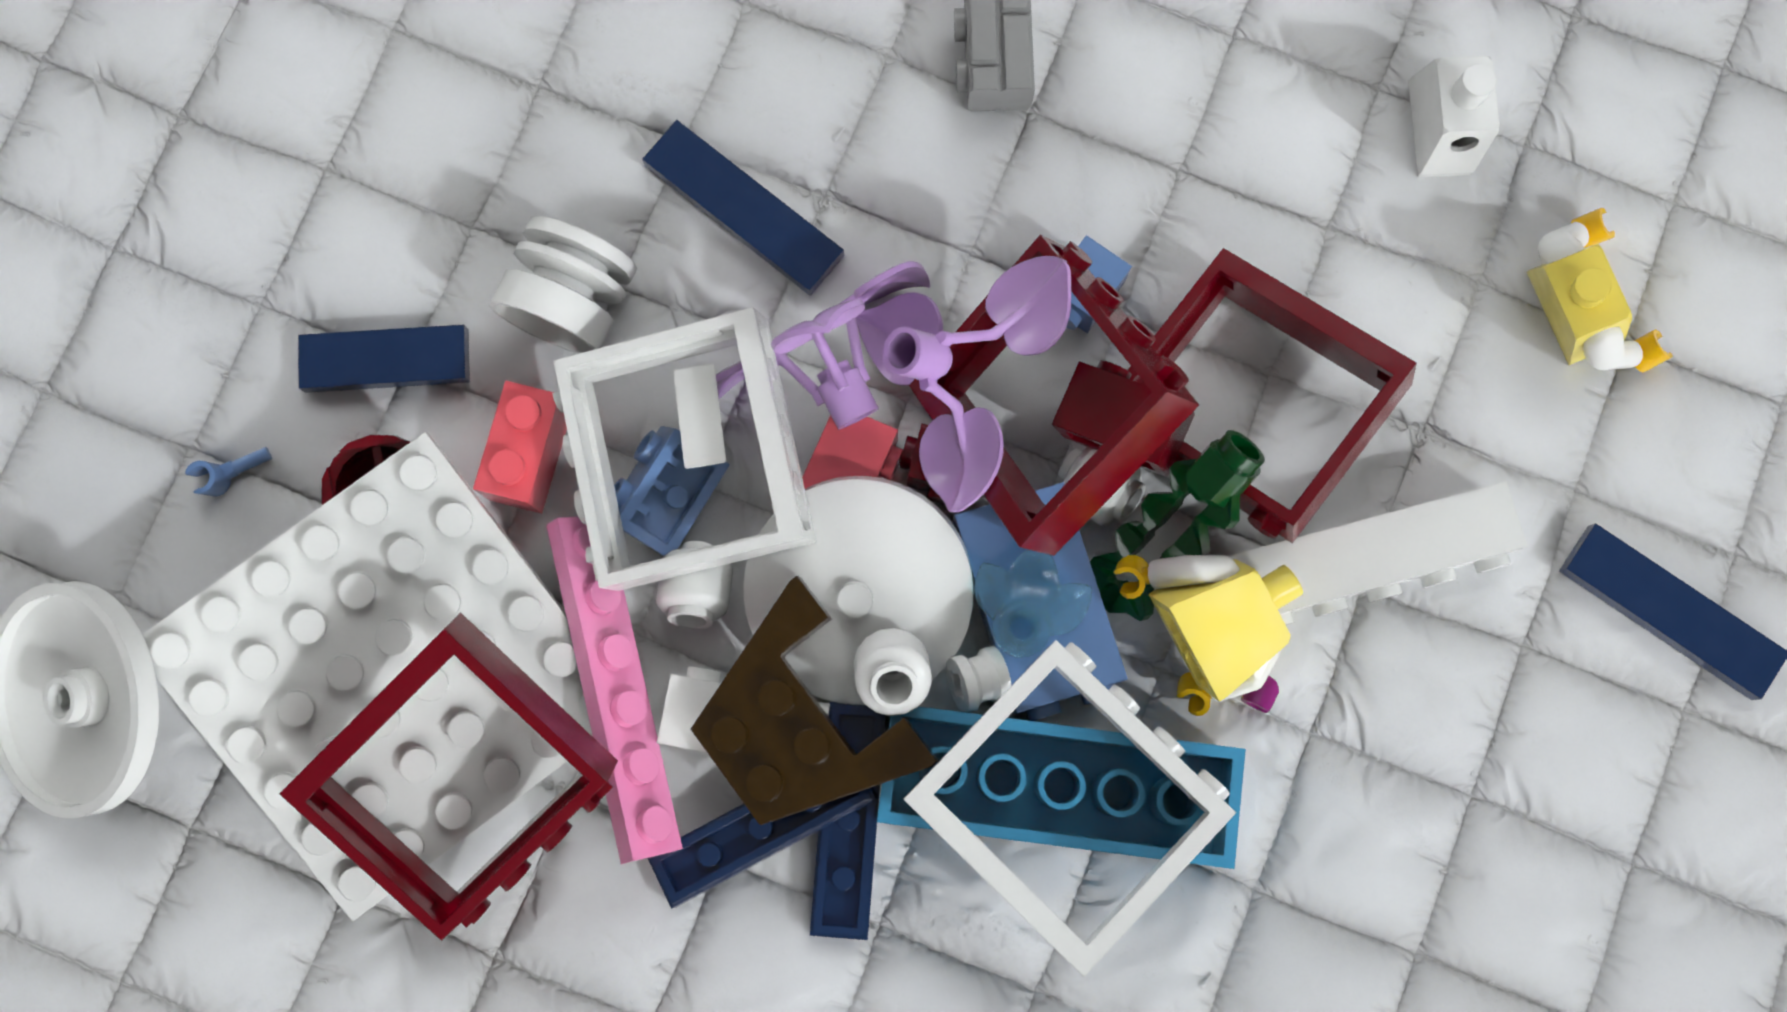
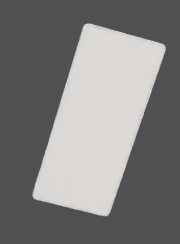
M711 363L675 369L673 376L684 467L689 469L725 463L726 454L715 365Z

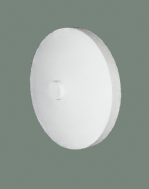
M871 476L838 477L806 488L805 492L816 543L751 558L747 561L743 583L744 605L752 634L754 635L789 581L795 576H799L832 618L831 621L785 656V659L812 695L837 703L865 705L856 692L853 666L856 651L867 636L878 630L889 628L908 631L921 640L928 652L933 680L945 669L948 658L954 657L967 633L974 600L973 573L968 552L958 531L948 517L925 496L905 485L884 478ZM774 514L759 534L778 530Z
M78 581L35 586L17 597L0 619V764L17 791L34 807L51 816L74 819L103 813L123 803L138 787L147 771L155 748L159 723V697L156 674L150 652L132 616L116 598L95 585Z

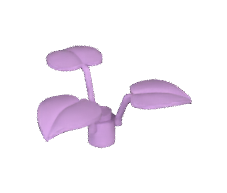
M1055 256L1035 257L1023 261L1004 272L993 284L986 298V311L989 317L998 324L989 330L955 333L943 331L942 317L936 303L928 296L915 292L898 295L877 307L864 310L856 317L863 343L874 364L886 379L901 386H909L914 379L919 380L921 390L931 392L945 403L952 412V415L944 414L932 420L921 438L919 448L923 474L930 487L944 501L949 512L963 511L975 503L987 491L1000 468L1004 447L1002 430L991 411L978 407L964 413L961 402L937 384V379L944 376L952 365L953 356L949 347L952 344L993 341L1003 335L1008 348L1024 356L1039 355L1054 346L1067 327L1071 311V270L1067 261Z
M908 261L878 274L858 287L854 294L840 304L820 312L812 321H803L790 327L771 342L777 365L785 368L812 395L817 406L825 403L838 430L866 418L879 409L866 384L871 378L864 366L856 317L865 310V305L896 291L912 287L930 288L929 277L924 267L918 262ZM846 323L854 368H851L848 360L837 363L823 335L824 333H829L831 330ZM812 339L827 366V369L817 375L821 383L819 387L787 356L788 352ZM741 361L716 374L719 399L733 386L745 379Z

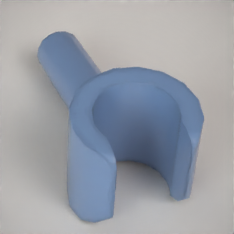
M264 447L221 465L206 461H195L187 467L185 474L199 477L209 473L210 477L207 485L193 492L217 497L227 492L231 484V478L272 460V456L268 448Z

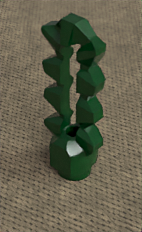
M1228 430L1221 439L1212 441L1198 458L1174 462L1169 468L1172 492L1148 493L1141 504L1143 522L1133 521L1121 525L1115 530L1117 552L1096 556L1091 559V568L1105 610L1108 613H1127L1138 621L1147 620L1154 614V604L1148 595L1155 590L1151 584L1146 585L1139 597L1127 599L1121 595L1120 589L1124 583L1129 581L1118 580L1116 578L1118 574L1113 572L1123 557L1136 555L1141 552L1155 536V531L1163 526L1180 508L1186 496L1191 494L1197 501L1208 505L1200 514L1194 517L1192 524L1177 541L1161 554L1160 559L1183 555H1208L1211 552L1208 526L1229 529L1233 528L1240 521V496L1259 476L1261 472L1260 467L1265 462L1264 455L1249 438L1237 431Z

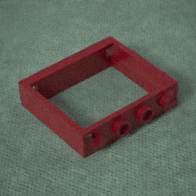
M1039 235L1013 266L1040 256H1055L1066 260L1071 270V292L1152 392L1046 505L1003 447V457L998 473L983 495L1020 548L1055 556L1195 411L1199 403L1185 388V385L1189 382L1185 372L1165 356L1160 357L1151 346L1156 341L1152 332L1139 320L1132 316L1127 317L1119 306L1124 300L1119 292L1102 278H1095L1088 269L1092 265L1090 257L1071 241L1065 247L1043 235ZM987 296L956 332L989 330L998 325L989 317L986 311ZM1004 335L993 341L952 344L949 347L953 356L952 365L944 376L937 379V384L961 402L964 413L976 408L966 395V391L1005 349L1007 344ZM914 379L909 387L932 420L940 415H952L950 408L931 392L920 389L919 380Z
M1223 248L1154 335L1156 341L1151 346L1160 357L1165 356L1175 362L1226 297L1380 391L1290 510L1251 484L1241 494L1240 509L1249 515L1247 519L1255 529L1272 539H1276L1280 535L1293 544L1412 386L1417 362ZM1130 366L1128 369L1132 374L1130 380L1146 385ZM1183 441L1175 462L1198 458L1201 452Z
M460 612L279 795L442 941L460 923L466 928L471 923L475 924L491 905L487 897L500 886L507 892L515 886L532 865L527 859L539 847L547 853L551 851L570 831L572 824L568 820L581 807L587 813H590L598 806L600 800L613 788V785L608 780L618 760ZM453 655L580 772L458 891L454 890L331 777Z

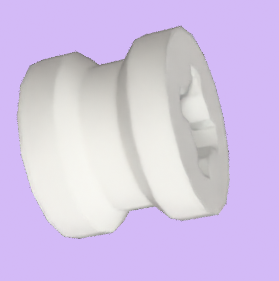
M995 646L980 649L975 657L966 658L963 655L948 658L946 662V674L950 692L961 712L970 713L976 711L980 704L986 701L995 703L1011 686L1008 667L999 649Z

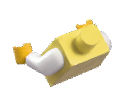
M1599 208L1574 218L1570 224L1544 235L1538 244V253L1545 264L1528 270L1527 274L1568 365L1586 359L1593 368L1598 370L1635 367L1644 373L1672 358L1673 355L1671 352H1665L1660 346L1658 339L1662 337V334L1656 329L1636 340H1625L1632 321V314L1604 251L1599 243L1615 237L1614 230L1609 232L1604 225L1602 214L1607 213L1606 210Z
M1128 555L1118 562L1113 572L1114 574L1130 572L1137 576L1139 581L1126 582L1120 589L1121 595L1127 599L1139 597L1146 585L1151 584L1156 589L1148 595L1190 671L1180 677L1176 696L1183 698L1189 694H1196L1189 699L1188 711L1195 716H1203L1208 712L1211 699L1222 702L1256 691L1264 685L1279 657V651L1289 643L1291 634L1278 610L1303 594L1300 582L1286 565H1281L1261 578L1254 568L1225 555H1183L1155 559L1149 565L1142 557Z

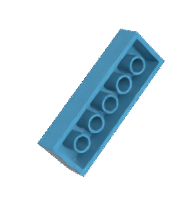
M917 707L906 714L890 716L889 729L901 719L907 718L940 761L983 715ZM1006 718L934 794L977 836L1160 860L1205 813L1120 732ZM1177 740L1185 750L1180 759L1196 774L1204 769L1213 775L1229 791L1230 795L1224 801L1236 812L1190 863L1235 869L1246 749ZM935 765L882 783L877 822L934 830L903 798Z

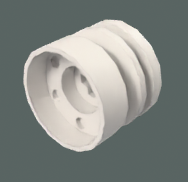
M531 216L523 232L528 241L518 242L513 254L533 273L517 269H506L489 307L498 316L517 328L565 350L579 354L602 348L614 320L595 301L606 304H620L626 295L621 285L630 284L637 270L636 265L621 250L585 229L548 217Z

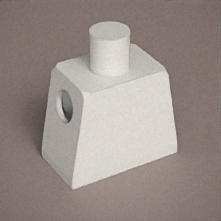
M1489 56L1442 57L1434 59L1408 81L1418 177L1472 175L1499 132L1500 123L1496 95L1497 76L1494 72L1493 60ZM1451 143H1457V147L1452 146Z

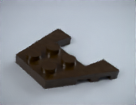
M795 576L789 581L690 729L759 825L770 823L932 767L939 761L907 718L901 719L858 754L854 752L785 659L789 652L832 620L831 616L799 576Z

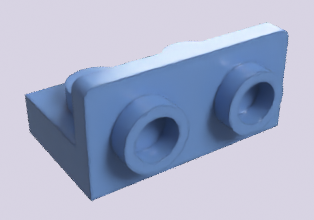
M661 426L657 432L652 430L642 439L634 454V459L638 461L627 480L620 478L614 484L623 531L664 556L670 551L678 549L730 464L725 462L686 469L684 467L680 431L676 428Z

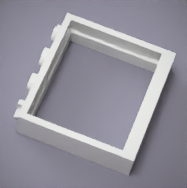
M754 307L553 360L558 392L552 393L559 411L564 412L568 434L563 436V450L569 465L575 468L579 490L574 493V504L580 521L587 526L591 546L586 549V563L593 565L595 580H598L599 588L620 591L816 543L776 356L771 347L772 338L768 320ZM738 345L778 530L630 566L593 383Z
M1055 640L903 800L1065 960L1085 977L1236 812L1224 801L1230 795L1229 791L1213 775L1204 769L1196 774L1180 759L1185 750L1177 740L1159 726L1152 732L1135 716L1141 708L1130 695L1116 684L1108 690L1091 674L1096 665L1085 652L1072 642L1064 648ZM1054 668L1205 812L1085 942L934 795Z

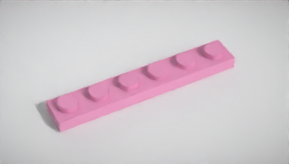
M578 516L556 518L548 523L546 527L592 735L618 760L608 780L613 785V788L606 794L620 862L625 864L681 850L683 847L660 746L657 743V733L624 590L616 591L599 588L598 580H595L593 565L586 563V549L591 546L586 524H583Z

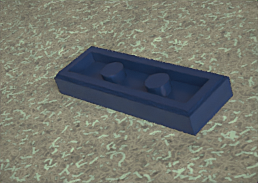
M463 324L298 335L299 389L305 393L470 383L469 329Z

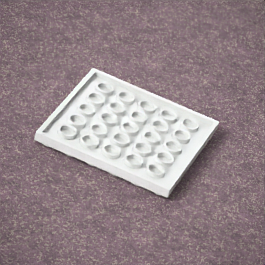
M428 432L418 436L142 634L150 652L158 682L352 922L388 896L389 893L281 797L279 793L460 612L593 736L564 609ZM453 655L331 777L420 859L429 865L566 763L567 760Z

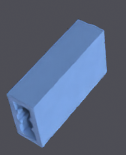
M1064 482L1035 490V492L1046 505L1064 486ZM990 504L954 515L952 524L962 538L969 555L974 580V594L990 645L995 646L1002 654L1008 667L1011 685L1055 640L1064 648L1072 642L1085 652L1096 665L1091 674L1108 690L1114 684L1128 680L1080 531L1053 556L1020 548ZM1054 668L1012 712V715L1026 712L1029 721L1043 719L1062 713L1059 702L1081 695L1084 705L1091 703Z

